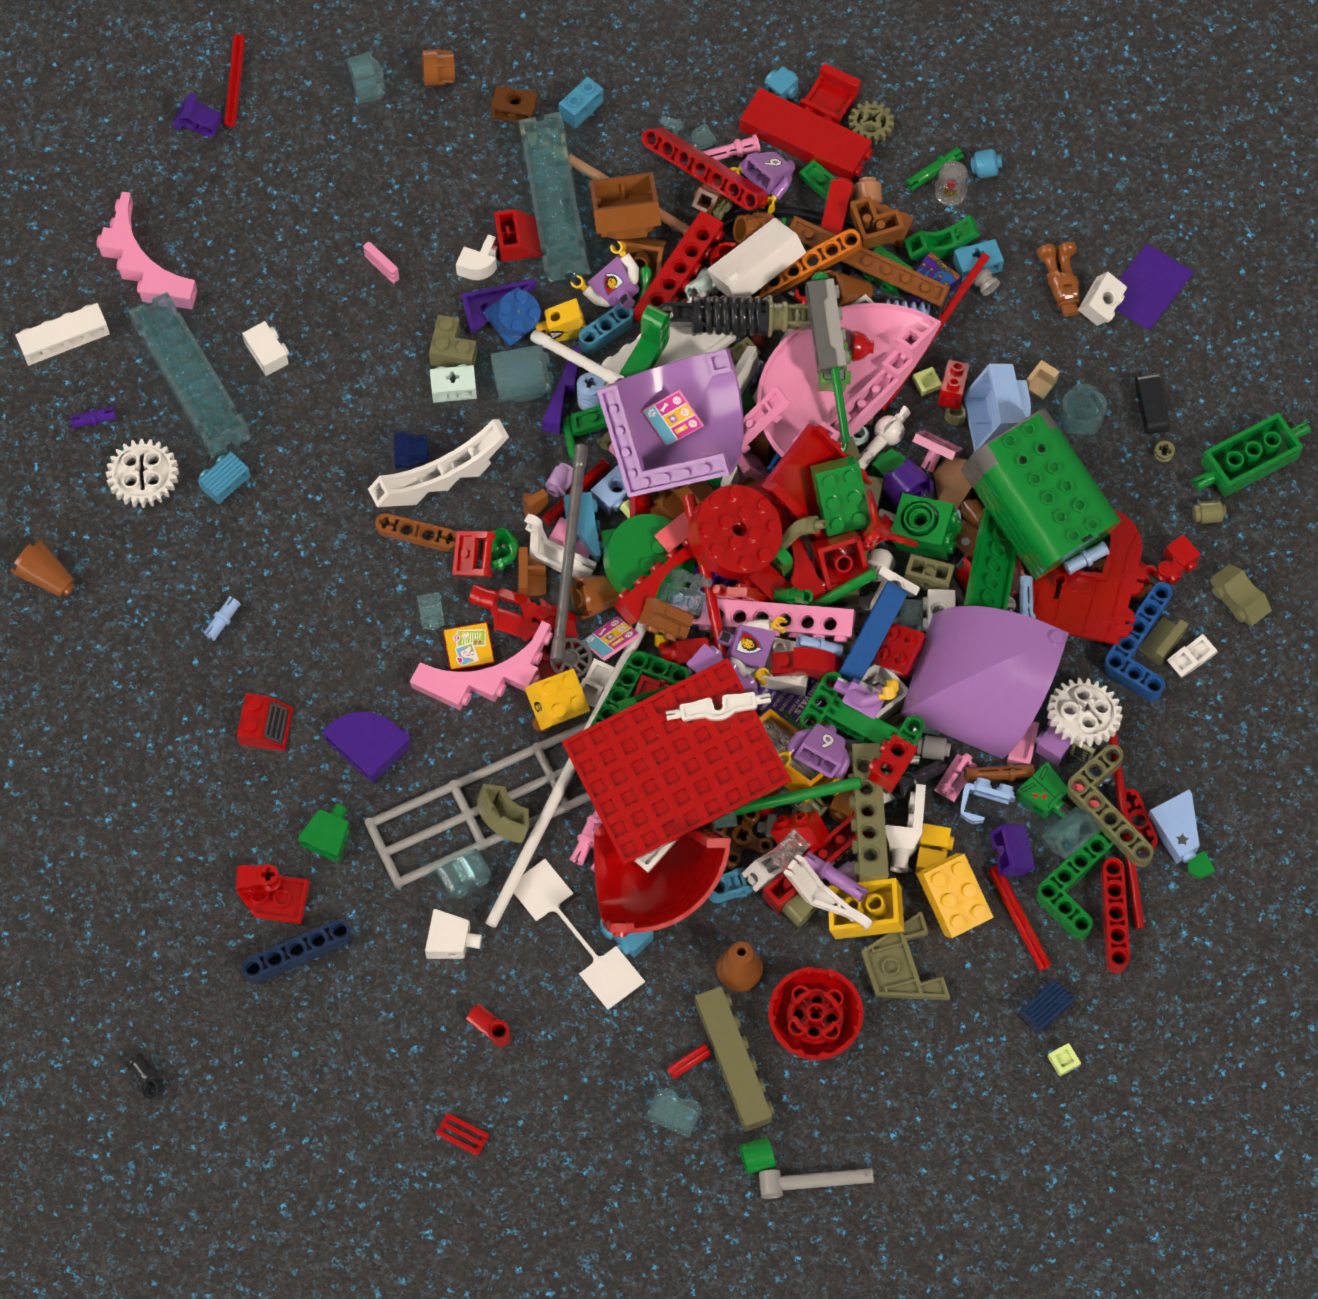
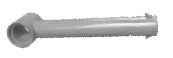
M872 1168L781 1176L779 1170L759 1172L761 1198L764 1199L781 1197L784 1190L874 1182Z

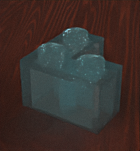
M369 52L347 58L348 70L358 104L383 98L382 90L385 89L383 70L378 60L372 57V53Z

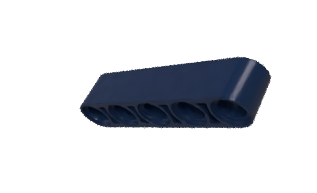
M338 919L246 959L242 964V972L246 981L250 984H259L346 946L352 939L350 926L345 920ZM340 929L347 931L344 936L338 937L335 935L336 931ZM317 939L325 940L321 946L313 945ZM296 948L303 949L300 955L295 956L291 954ZM273 958L281 959V962L277 965L270 964ZM252 967L259 968L258 973L254 975L248 974V971Z

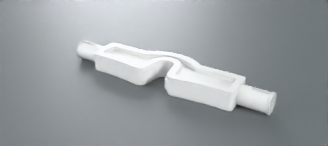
M754 692L724 695L722 697L723 708L721 710L714 709L711 698L681 704L680 709L666 711L667 721L682 718L683 722L703 718L711 721H722L728 719L734 713L757 709L758 704L771 703L770 693L756 696Z

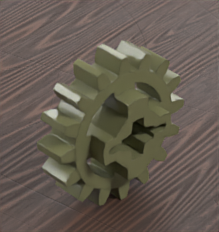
M865 101V106L857 104V110L852 109L848 120L849 130L872 140L877 145L879 139L885 142L886 136H891V132L894 129V115H890V108L884 109V103L877 106L876 101L872 105Z

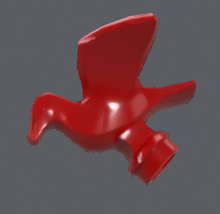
M871 489L867 490L871 523L865 531L859 534L864 551L874 549L878 543L884 540L917 547L919 543L915 540L891 531L893 521L890 517L884 514L882 519H880Z

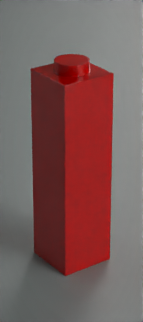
M839 177L837 180H831L821 228L836 235L845 231L850 202L854 192V185L849 179Z

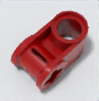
M240 865L236 867V891L238 893L273 892L278 890L282 884L281 876L273 865Z

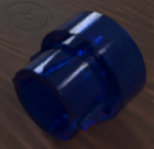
M394 431L396 469L411 468V465L428 463L427 435L410 434L409 431Z

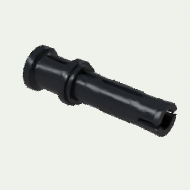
M939 759L914 773H904L891 795L894 798L901 799L906 793L915 792L916 784H923L947 771L946 763L938 766L944 762Z

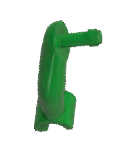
M644 265L639 269L641 290L634 299L635 303L632 309L635 308L651 284L652 271L648 265Z

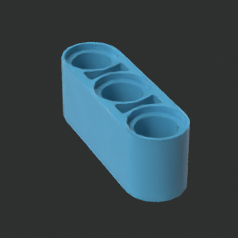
M619 304L583 328L579 333L580 350L585 354H593L628 331L633 326L632 307L624 309ZM620 316H627L628 318L622 319V318H619V317H620ZM608 327L610 330L605 331L602 328ZM587 339L593 340L592 342H585Z

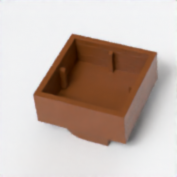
M653 172L589 181L596 232L601 234V238L634 239L647 237V233L652 231L655 226L661 225Z

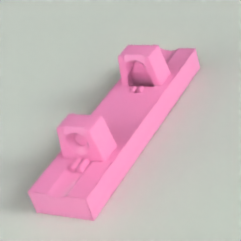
M775 386L743 418L742 453L746 454L751 449L748 444L772 421L778 423L783 418L780 413L791 402L778 386Z

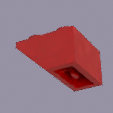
M516 209L494 212L501 262L544 256L538 218L536 216Z

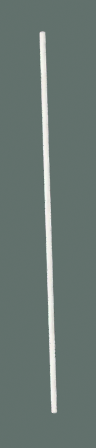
M787 329V332L784 333L780 343L786 336H788L793 331V329ZM757 387V389L755 390V392H754V394H753V396H752L753 399H754L755 402H756V405H757V391H758V387ZM639 621L635 630L641 636L628 644L623 650L583 730L590 727L631 653L636 652L646 632V626L640 624ZM570 757L486 920V924L491 927H497L576 770Z

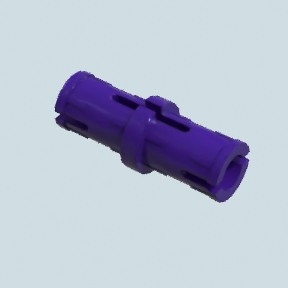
M111 406L99 410L89 409V412L70 415L72 429L87 425L97 426V423L116 420L114 407Z

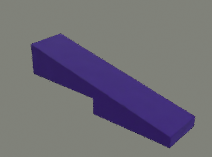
M574 347L573 350L580 354V347ZM568 361L543 418V432L560 434L566 395L575 396L579 366L571 361Z

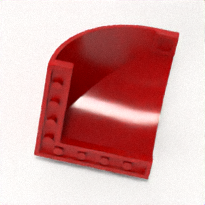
M594 823L596 894L600 917L606 930L613 933L615 937H626L627 933L649 932L671 926L692 914L707 900L720 881L727 864L731 838L707 824L678 839L651 871L647 873L635 861L624 866L603 823Z

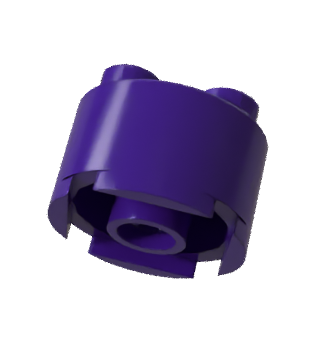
M910 459L905 460L895 471L891 470L883 477L885 483L882 487V493L897 509L902 493L923 497L926 492L930 494L933 489V481Z

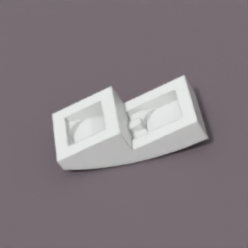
M1202 634L1187 647L1184 646L1167 661L1182 678L1217 654L1218 651Z
M595 658L586 677L583 678L580 684L588 705L594 708L615 668Z

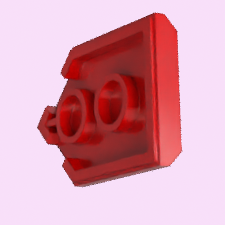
M280 875L282 884L276 891L250 894L237 892L255 918L302 924L310 880Z

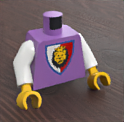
M617 241L621 246L620 250L617 251L614 245H611L610 249L613 253L620 254L621 258L617 256L587 282L589 286L585 285L584 278L579 275L576 276L581 279V284L576 286L571 282V285L576 289H581L583 291L582 294L595 305L608 308L621 304L624 309H630L635 303L632 297L639 291L637 284L639 281V267L631 255L625 252V243Z
M777 617L774 621L755 620L745 622L739 625L733 634L722 630L717 643L729 647L726 658H729L740 668L738 671L744 677L749 675L754 680L758 679L761 685H766L767 681L762 677L765 675L771 677L770 672L764 666L776 634L773 630L776 629L779 633H785L786 629L779 627V624L787 623V621L783 617Z

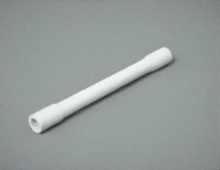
M534 330L531 333L530 339L532 342L553 351L602 378L609 384L624 378V376L607 369L553 340L550 336L539 330Z

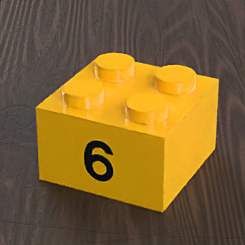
M574 668L525 687L541 730L591 711Z

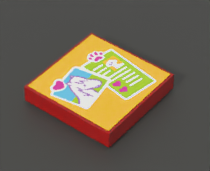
M487 622L443 629L450 671L463 672L495 666Z

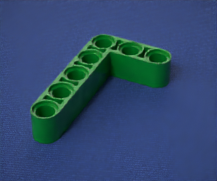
M650 304L646 307L641 317V338L619 373L624 378L655 366L669 341V313ZM600 405L599 413L604 415L602 407Z
M642 651L631 653L590 727L620 712L617 701L633 697L641 675L657 681L662 679L667 681L668 685L673 686L680 682L678 680L690 677L689 670L682 665Z
M1116 820L1108 821L1106 824L1113 825L1116 823ZM1101 829L1039 885L1036 894L1038 904L1077 940H1083L1088 937L1093 921L1067 892L1117 847ZM1091 846H1099L1102 851L1095 852L1091 849ZM1081 860L1086 866L1078 867L1075 861ZM1065 875L1069 878V881L1062 882L1058 876ZM1048 890L1052 892L1053 896L1045 897L1042 891ZM1059 907H1067L1070 912L1064 914L1060 912ZM1083 923L1087 929L1079 930L1075 924Z

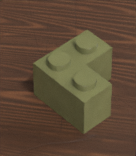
M437 316L429 350L430 365L446 368L457 367L462 364L475 366L477 343L474 340L459 338L461 331L459 318Z

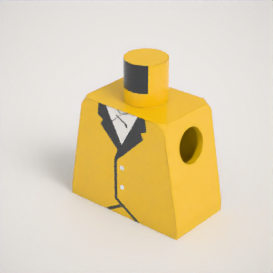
M575 298L546 309L544 311L546 321L539 322L535 326L536 330L545 334L550 333L553 340L559 342L578 338L580 331L586 327V323L578 301Z

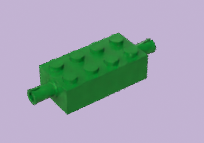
M1277 413L1204 451L1201 464L1206 472L1191 480L1193 487L1198 486L1195 490L1199 492L1201 489L1214 483L1224 498L1299 459L1303 446L1298 439L1311 433L1310 426L1307 425L1306 421H1302L1289 428L1280 413Z

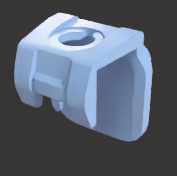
M979 777L973 784L967 783L963 791L960 817L970 824H983L985 817L964 812L969 793L1009 804V802H1014L1016 798L1013 787L1000 784L999 788L997 787L995 790L992 789L990 780Z

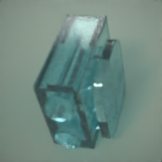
M542 345L490 354L499 402L512 400L520 403L541 399L547 393H551V384H554L552 371L547 370L550 360L548 352L543 351Z

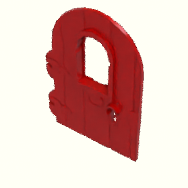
M1114 510L1121 522L1109 534L1111 542L1103 572L1092 573L1077 570L1069 575L1064 565L1061 564L1038 580H1033V613L1037 620L1068 632V636L1119 645L1120 638H1126L1132 633L1133 626L1126 623L1134 624L1135 617L1134 612L1128 607L1131 596H1136L1143 590L1144 584L1137 581L1145 582L1146 575L1145 570L1139 566L1142 556L1141 535L1136 525L1126 515ZM1062 583L1059 599H1054L1057 592V584Z

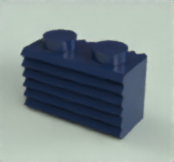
M1054 979L1051 983L1045 981L1037 989L1039 993L1034 998L1028 996L1020 1005L1022 1008L1019 1014L1038 1034H1041L1042 1031L1074 1003V996L1057 979Z

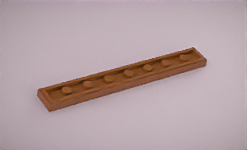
M794 216L789 226V229L798 235L801 243L809 248H814L836 236V234ZM849 240L846 241L847 245L855 244ZM835 247L829 248L827 255H835L838 249ZM861 247L858 252L840 261L940 308L950 291L949 286L864 247Z

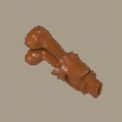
M1065 242L1059 245L1057 249H1055L1053 244H1046L1036 250L1037 256L1045 263L1049 273L1046 275L1048 284L1052 289L1058 308L1062 309L1064 317L1080 314L1078 311V306H1080L1079 281L1077 276H1074L1070 263V258L1077 249L1075 242ZM1056 257L1059 261L1062 272L1058 271Z

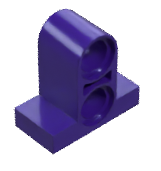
M189 93L178 108L171 127L180 130L184 126L204 136L214 137L222 115L218 111L196 102L197 95Z

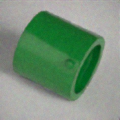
M768 1137L739 1144L742 1162L747 1175L776 1167Z

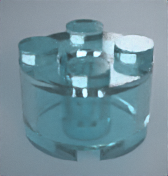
M1081 384L1074 386L1065 394L1060 410V420L1065 431L1081 436L1095 434L1103 423L1107 409L1105 396L1091 385Z

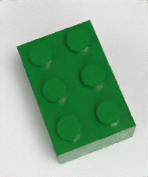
M854 455L810 466L820 520H826L827 523L826 528L823 529L826 535L829 537L868 527L871 521L860 463Z

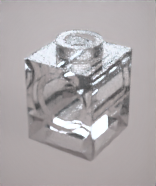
M793 829L768 855L785 871L792 860L796 861L794 857L797 854L801 856L810 844Z

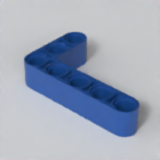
M1159 582L1154 585L1135 613L1134 624L1128 623L1133 628H1140L1143 632L1137 633L1132 630L1128 637L1120 638L1119 645H1113L1103 665V672L1107 677L1149 702H1155L1161 698L1165 682L1162 677L1132 658L1170 602L1173 592L1171 586L1165 582ZM1161 593L1166 598H1159L1156 594ZM1144 611H1152L1154 615H1147ZM1121 645H1128L1131 649L1125 650ZM1116 662L1119 667H1112L1109 663ZM1129 674H1136L1139 678L1132 679ZM1148 686H1156L1158 691H1152Z

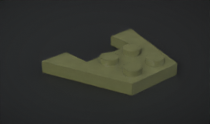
M922 911L904 922L903 932L888 933L861 951L875 997L950 1000L944 977L920 982L907 941L928 936V929Z

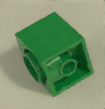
M902 493L891 531L915 540L919 545L913 547L893 542L897 550L948 561L950 554L955 552L956 534L961 532L962 521L955 505L952 503Z

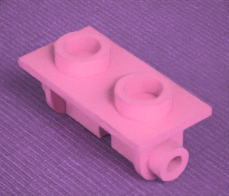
M964 753L963 756L957 754L934 791L954 802L967 783L964 779L965 767H977L971 761L972 757L967 753Z

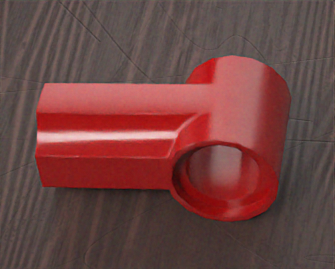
M480 1004L471 1009L466 1018L468 1023L489 1038L495 1046L504 1047L509 1044L511 1033L505 1021L499 1020ZM497 1030L505 1031L502 1037L494 1036Z

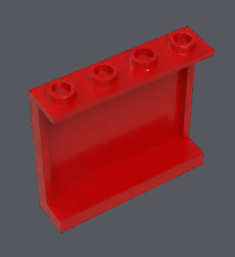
M807 424L760 486L794 522L808 516H818L820 519L810 466L850 456L841 450V444L828 436V430L821 425ZM861 468L863 483L871 485L872 482L866 477L867 472ZM820 529V532L817 534L807 535L813 542L828 538L823 529Z

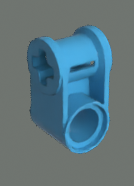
M737 868L723 874L717 886L723 888L724 891L721 893L713 891L708 897L709 900L713 903H721L733 898L746 896L753 892V888L749 885L747 878H744L741 874L746 869Z

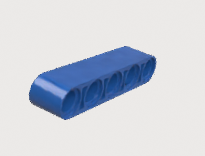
M890 580L887 581L838 672L840 675L851 681L854 678L863 679L908 594L907 590Z

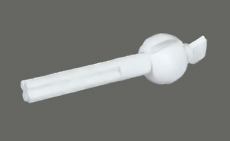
M903 406L900 409V413H897L895 416L886 415L877 421L874 429L876 437L861 453L862 457L858 459L863 470L867 468L885 445H896L902 440L905 434L903 422L911 414L906 406Z

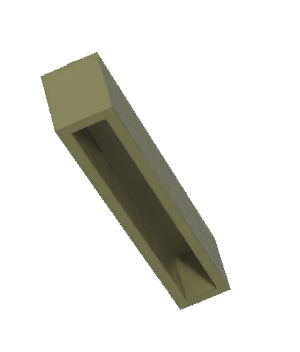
M721 986L696 995L695 1005L744 1132L772 1123V1115L775 1114L771 1101H766L763 1094L766 1092L764 1082L756 1076L755 1071L758 1068L754 1057L749 1058L747 1053L749 1045L745 1035L741 1036L738 1030L741 1027L737 1014H732L730 1006H732V1001L729 993H724Z

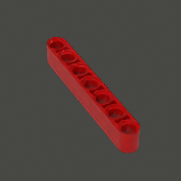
M657 127L643 132L642 142L647 148L747 210L762 208L768 203V195L765 190L667 129Z

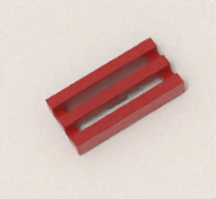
M446 1113L445 1119L441 1122L439 1129L435 1133L436 1136L477 1157L489 1138L488 1133L449 1113ZM449 1121L481 1137V1141L448 1124ZM447 1129L455 1133L456 1135L478 1145V1147L475 1149L467 1145L466 1143L444 1133V1130Z

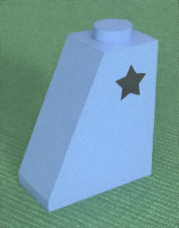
M1187 790L1151 809L1148 814L1154 830L1176 864L1181 861L1186 863L1196 857V852L1200 846L1192 793L1190 790Z

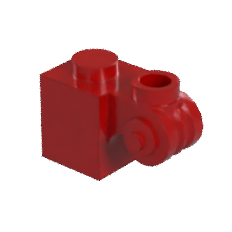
M1184 535L1166 546L1163 556L1167 561H1162L1157 569L1156 577L1159 581L1169 582L1173 585L1180 580L1184 572H1191L1199 565L1198 560L1201 553Z

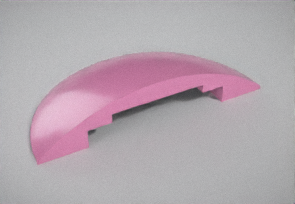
M864 303L841 307L843 319L840 320L841 328L845 329L846 341H843V343H848L847 350L850 351L851 334L853 331L862 332L869 340H874L873 354H868L860 361L851 360V363L847 364V371H851L850 385L847 384L843 396L850 437L860 430L886 404L911 373L941 325L939 320L921 311L894 304ZM811 329L793 330L782 340L769 357L762 371L757 391V404L775 386H778L791 402L780 413L783 418L778 423L772 421L763 429L767 440L781 458L807 424L823 426L828 430V436L831 439L842 444L834 392L818 391V373Z

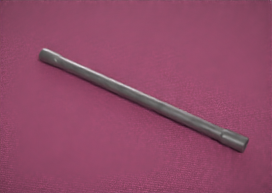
M577 444L574 448L572 484L555 631L550 660L553 662L564 661L565 635L583 477L588 446L583 444Z

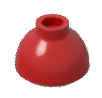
M853 331L850 343L851 360L860 361L868 354H873L874 340H869L862 332Z

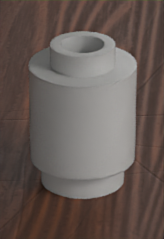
M925 735L918 742L917 755H922V758L941 759L944 761L945 756L949 757L951 743H947V738Z

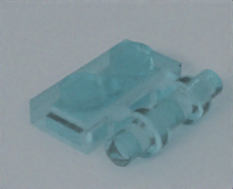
M672 569L669 576L674 578L673 584L664 583L659 600L699 616L707 595L701 592L700 588L703 586L709 588L712 580L705 578L703 574L696 573L694 575L684 569ZM689 582L691 585L689 588L683 587L684 583Z

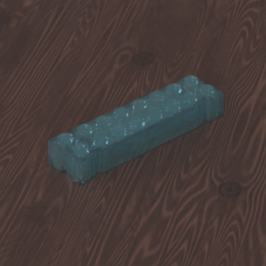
M561 112L544 115V120L537 121L536 117L519 120L547 279L550 283L566 279L565 274L573 273L574 277H577L576 275L591 274L569 146L566 140V129Z
M168 292L153 298V304L148 307L143 303L129 310L132 325L138 335L142 336L145 347L198 437L202 438L203 445L211 459L226 452V446L233 442L236 447L251 439L248 426L240 413L237 414L236 406L180 312L177 313L176 306Z

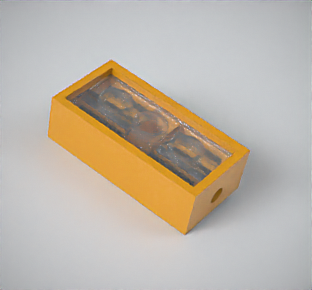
M769 709L759 718L779 755L787 750L785 747L799 730ZM795 754L791 755V762L786 770L792 782L785 785L790 791L823 785L834 780V776L831 779L793 758ZM780 758L783 765L785 766V764L787 763L786 759Z

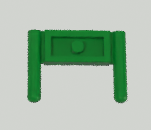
M600 405L571 414L570 417H562L568 455L571 460L574 457V436L578 437L607 427L604 415L599 413Z

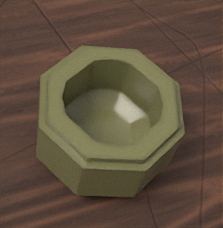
M960 405L959 410L947 407L944 419L949 424L958 426L965 422L967 410L962 405Z

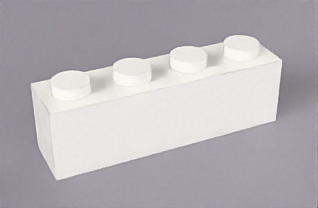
M96 303L86 305L72 313H65L57 319L44 321L36 327L26 328L15 335L29 366L107 336L110 333L99 305Z

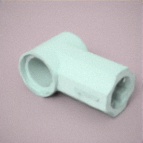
M704 267L699 272L697 278L686 286L685 292L688 299L693 294L699 295L704 292L706 295L709 293L714 295L719 291L708 273L707 267Z

